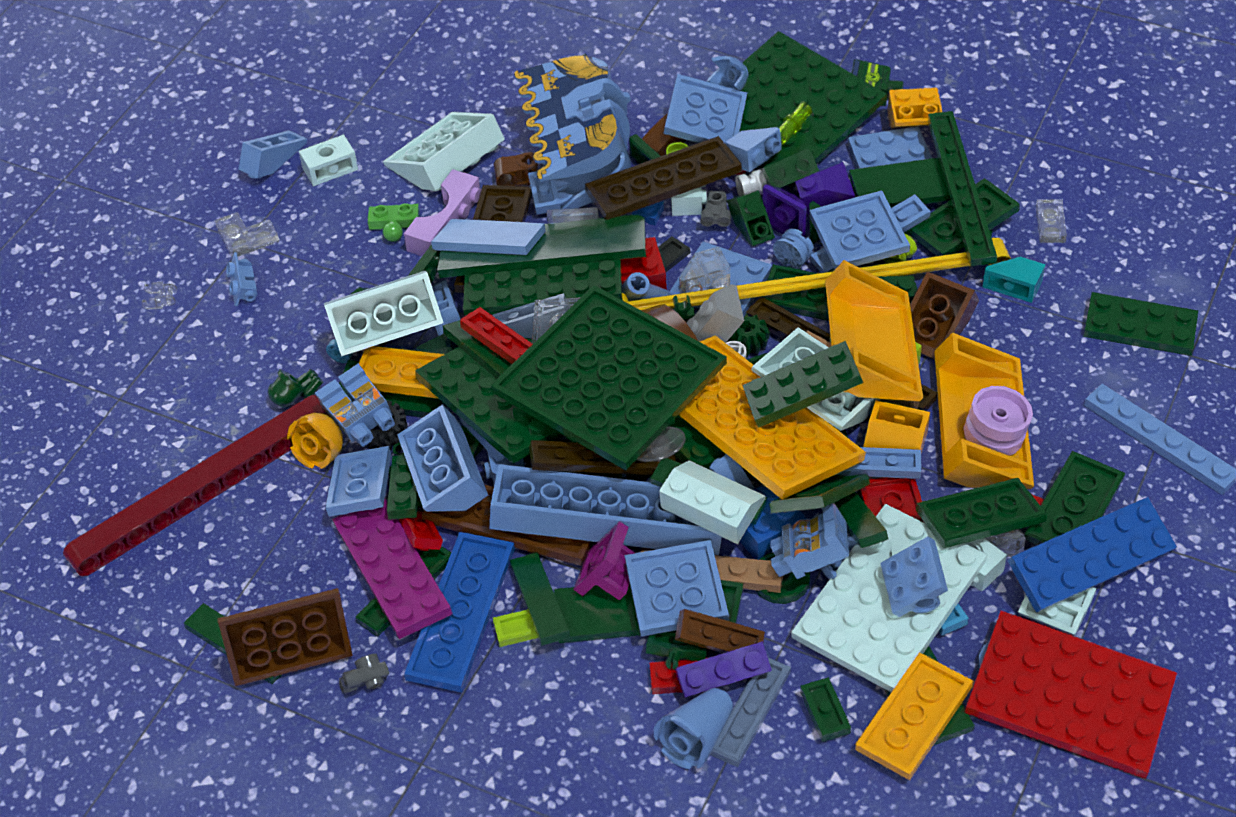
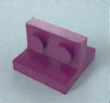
M619 521L588 551L574 591L584 596L596 584L618 600L626 595L630 582L625 555L634 554L632 550L623 545L628 526Z

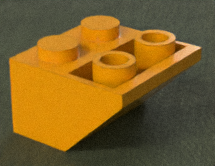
M938 88L889 90L887 113L890 128L929 126L928 114L942 112Z
M876 400L869 419L863 447L921 450L922 454L928 433L930 412Z

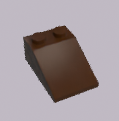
M927 271L910 304L915 342L922 345V355L935 360L934 351L952 332L958 335L962 333L979 302L975 290Z

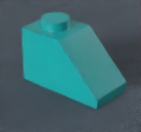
M1017 257L989 265L985 269L983 288L1032 303L1042 284L1045 264Z

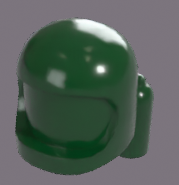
M279 369L277 372L278 377L269 385L267 393L270 400L277 406L289 407L299 396H303L305 399L314 395L324 382L312 369H309L298 378Z

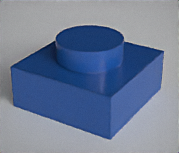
M660 201L632 212V215L643 216L646 224L656 226L664 210V202Z

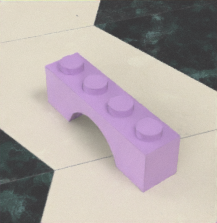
M452 169L441 184L443 203L447 206L435 215L416 217L404 233L408 252L423 256L430 247L431 241L451 219L467 218L470 209L479 200L481 193L479 177Z

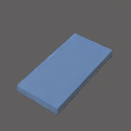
M451 219L431 241L432 249L527 255L546 232L545 223Z

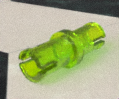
M801 102L792 114H788L783 119V124L779 127L781 137H783L781 139L782 145L787 142L793 133L798 132L802 128V123L812 114V109L809 105L802 110L806 105L805 102Z

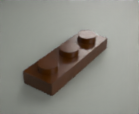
M683 609L679 612L675 640L726 653L764 641L765 631Z

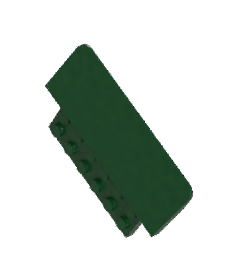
M626 215L608 220L598 218L545 224L546 232L527 255L441 251L437 269L439 278L465 275L464 316L479 307L493 315L563 293L569 307H572L593 285L622 300L621 259L646 257L644 217L640 215Z
M460 320L442 325L443 334L459 347L415 370L416 379L512 464L530 454L529 446L531 440L554 441L564 435L491 393V384L512 365L463 330L460 327ZM525 338L532 344H534L538 340L532 338ZM565 436V437H566L567 439H569L571 442H576V441L572 440L571 438Z

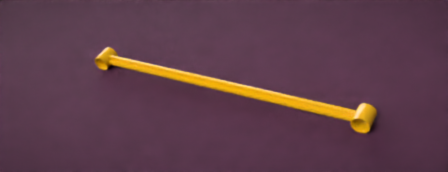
M992 238L997 254L996 263L1010 260L1011 257L1003 240ZM963 252L860 268L877 277L904 276L925 273L927 271L970 266L967 253ZM833 272L737 285L739 299L826 287L825 281ZM722 288L628 301L627 296L622 293V300L640 310L661 304L674 308V296H677L678 302L681 303L686 300V295H689L691 307L702 305L715 291Z

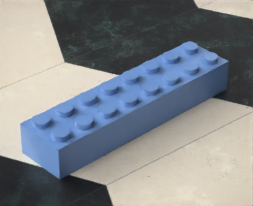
M498 464L490 506L489 529L598 542L620 521L629 527L623 545L662 549L711 540L714 555L718 556L722 539L721 536L661 508L659 494L661 487L651 482L560 471L532 470V468Z

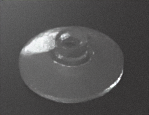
M666 427L636 460L644 462L661 461V459L675 454L685 443L683 431L676 427Z

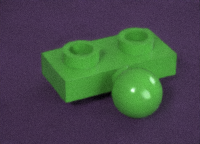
M405 203L401 205L369 207V230L383 229V236L386 240L390 242L398 241L403 234L402 228L409 227L414 219L419 217V205Z

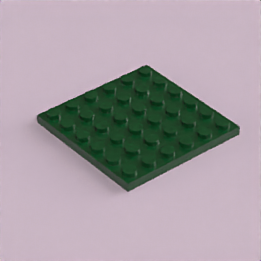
M778 31L742 62L748 70V78L741 90L746 92L747 96L739 132L774 127L780 129L782 150L760 164L758 167L761 169L810 148L815 162L818 164L887 101V94ZM792 182L788 186L792 187L796 182Z
M593 285L491 384V393L622 469L627 470L727 364V356Z

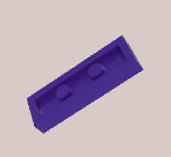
M762 641L677 667L675 671L683 696L687 698L712 688L723 687L771 672L772 669Z

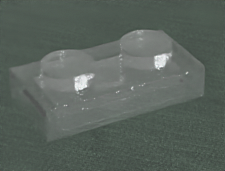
M1037 199L1036 214L1040 243H1066L1067 233L1063 201Z

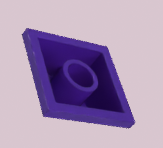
M844 162L795 181L800 198L807 206L806 211L808 215L809 203L812 201L823 207L856 198Z
M768 184L764 185L763 204L772 229L781 234H784L789 229H797L803 232L801 235L805 238L807 206L794 194Z

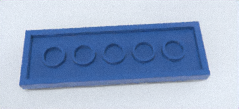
M1146 497L1009 558L1007 562L1035 612L1038 613L1176 549L1177 546L1150 499Z
M459 532L438 586L451 607L452 615L421 629L404 672L406 681L463 692L510 560L515 551L513 542Z

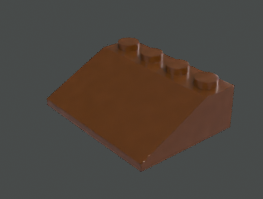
M338 588L217 618L235 686L353 656Z

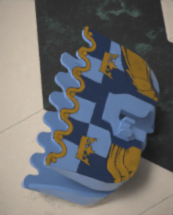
M571 56L515 71L514 76L518 82L527 81L525 85L518 89L520 97H531L530 100L524 102L522 110L524 113L532 116L525 123L527 129L535 131V134L529 138V142L532 146L540 149L533 154V159L535 163H542L544 166L537 171L538 181L562 178L560 180L570 183L563 192L572 194V198L561 206V210L552 212L553 216L558 218L593 202L585 192V183L632 167L627 152L630 136L627 104L631 101V97L628 92H623L611 80L608 65L603 60L595 57Z

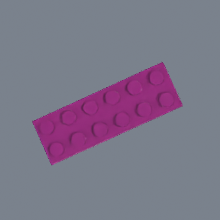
M384 499L383 507L340 515L333 518L332 521L398 639H401L452 615V610L418 552L412 547L398 519H388V503Z

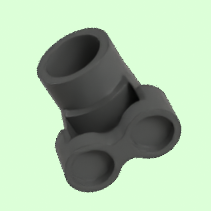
M710 191L708 193L706 207L701 211L700 222L703 226L717 224L721 227H727L730 225L731 212L727 210V197L724 191Z
M377 654L361 657L354 662L356 669L342 673V677L339 678V685L343 694L357 690V688L365 685L367 690L377 688L384 684L383 679L389 675L387 664L385 661L380 663Z

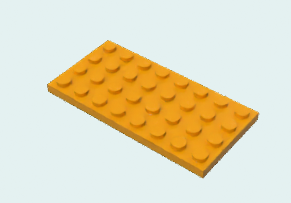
M716 335L700 341L727 356V364L679 415L779 498L785 499L864 461L866 452L808 408L801 409L758 428L742 386L754 379L760 378L759 375L751 371L753 364Z

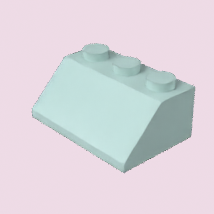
M687 461L675 467L659 490L661 508L736 544L739 543L765 500V495L692 461Z

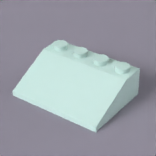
M451 112L388 157L383 163L386 167L419 188L439 191L441 190L442 182L452 169L463 172L468 166L478 163L481 160L480 157L484 154L496 150L498 144L505 139L493 114Z
M798 327L753 365L751 371L763 377L829 347ZM841 392L806 408L842 431L867 419L872 413L875 401H880L881 399L857 397L849 392Z

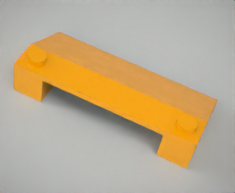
M843 260L825 281L831 346L846 341L863 380L862 384L843 392H849L863 398L921 401L923 399L908 292Z
M952 332L934 351L944 479L966 487L978 488L1019 478L1027 489H1032L1034 487L1028 430L1021 448L1015 454L1009 456L966 440L963 429L974 396L981 389L990 386H1004L1016 390L1024 396L1020 358Z

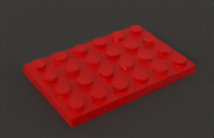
M1000 611L964 713L1146 779L1177 672Z

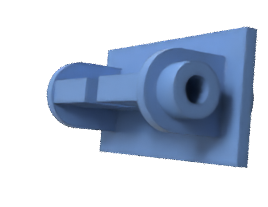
M234 252L232 261L227 263L226 276L230 277L229 293L233 295L235 306H238L240 299H245L249 302L254 301L257 296V289L253 280L252 263L247 259L238 260L237 252Z

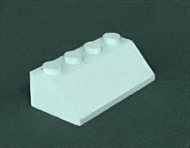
M426 271L324 303L341 356L443 323Z

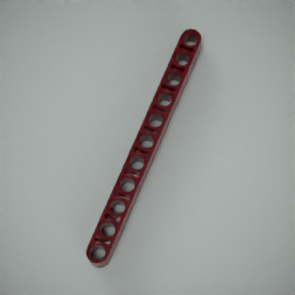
M316 395L305 398L66 545L63 550V556L79 576H88L291 451L290 447L293 446L291 438H287L289 426L294 421L311 413L328 415V413L322 408Z

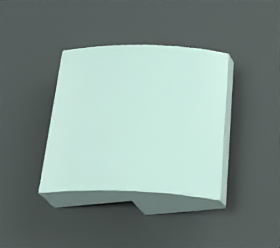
M1092 587L1038 613L1035 612L1028 597L1025 595L1018 614L1075 636L1093 600L1096 588Z

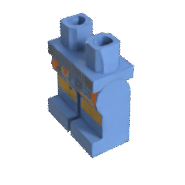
M359 363L338 377L344 391L336 379L315 392L322 408L338 424L351 442L356 441L361 446H365L374 438L370 431L378 425L382 431H387L395 425L392 418L393 414L387 401L366 376Z
M834 503L822 508L823 513L809 520H798L793 526L790 523L782 526V536L771 540V548L776 556L771 558V565L779 577L793 572L798 579L805 576V572L814 571L849 556L846 521Z

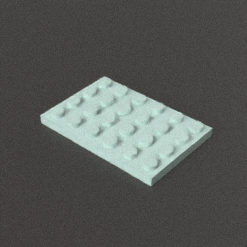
M885 504L876 518L887 530L889 539L865 548L855 545L850 551L849 556L845 558L837 569V576L828 581L791 634L794 640L892 692L918 653H924L987 561V554L965 543L943 549L925 523ZM929 536L935 540L948 591L939 596L940 605L935 610L927 613L910 611L898 617L892 613L880 563Z

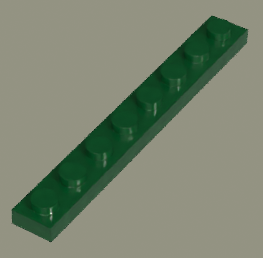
M953 111L928 114V124L970 266L994 264L997 261V254Z

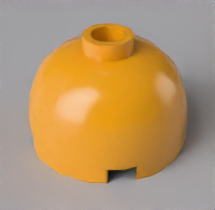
M321 413L304 415L294 421L288 429L287 438L292 440L293 446L290 449L293 455L308 468H314V465L320 467L319 469L325 468L341 452L343 434L338 424L328 415Z

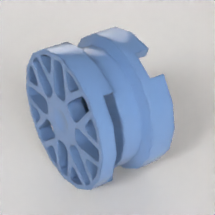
M797 229L787 230L781 239L777 240L773 245V252L778 261L785 267L799 269L803 266L806 260L813 254L812 249L814 248L809 237L805 239L801 235L803 232Z

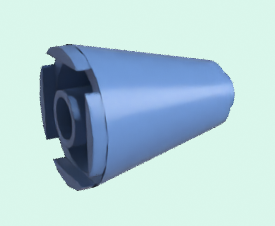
M712 688L660 718L654 727V738L656 741L660 739L664 746L661 749L662 753L674 764L684 769H690L692 766H697V769L701 768L708 760L733 709L730 696L723 690Z

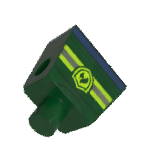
M854 59L852 74L885 92L887 97L889 90L903 89L904 81L890 80L891 68L889 66Z

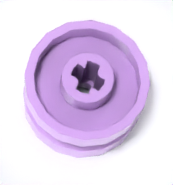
M1004 386L983 388L975 394L963 428L965 438L970 442L1009 456L1013 455L1023 444L1033 416L1032 407L1028 400L1016 390Z

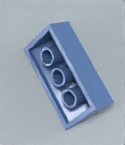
M443 404L398 434L423 509L426 511H465L488 496L461 424Z

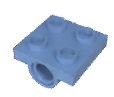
M927 536L880 563L894 615L901 617L910 611L927 613L939 607V596L947 592L948 588L934 539Z

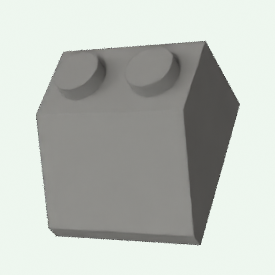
M731 284L715 291L708 300L702 303L700 310L695 316L687 321L688 326L699 342L716 335L726 343L744 322L737 286Z

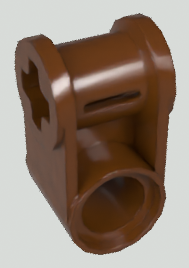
M526 152L496 159L493 165L496 184L501 186L530 185L528 173L539 170V164L535 163L533 159L534 153Z

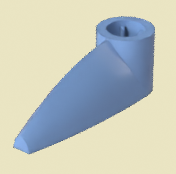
M639 272L632 273L622 284V293L627 296L628 301L675 295L661 287L649 284L648 278Z

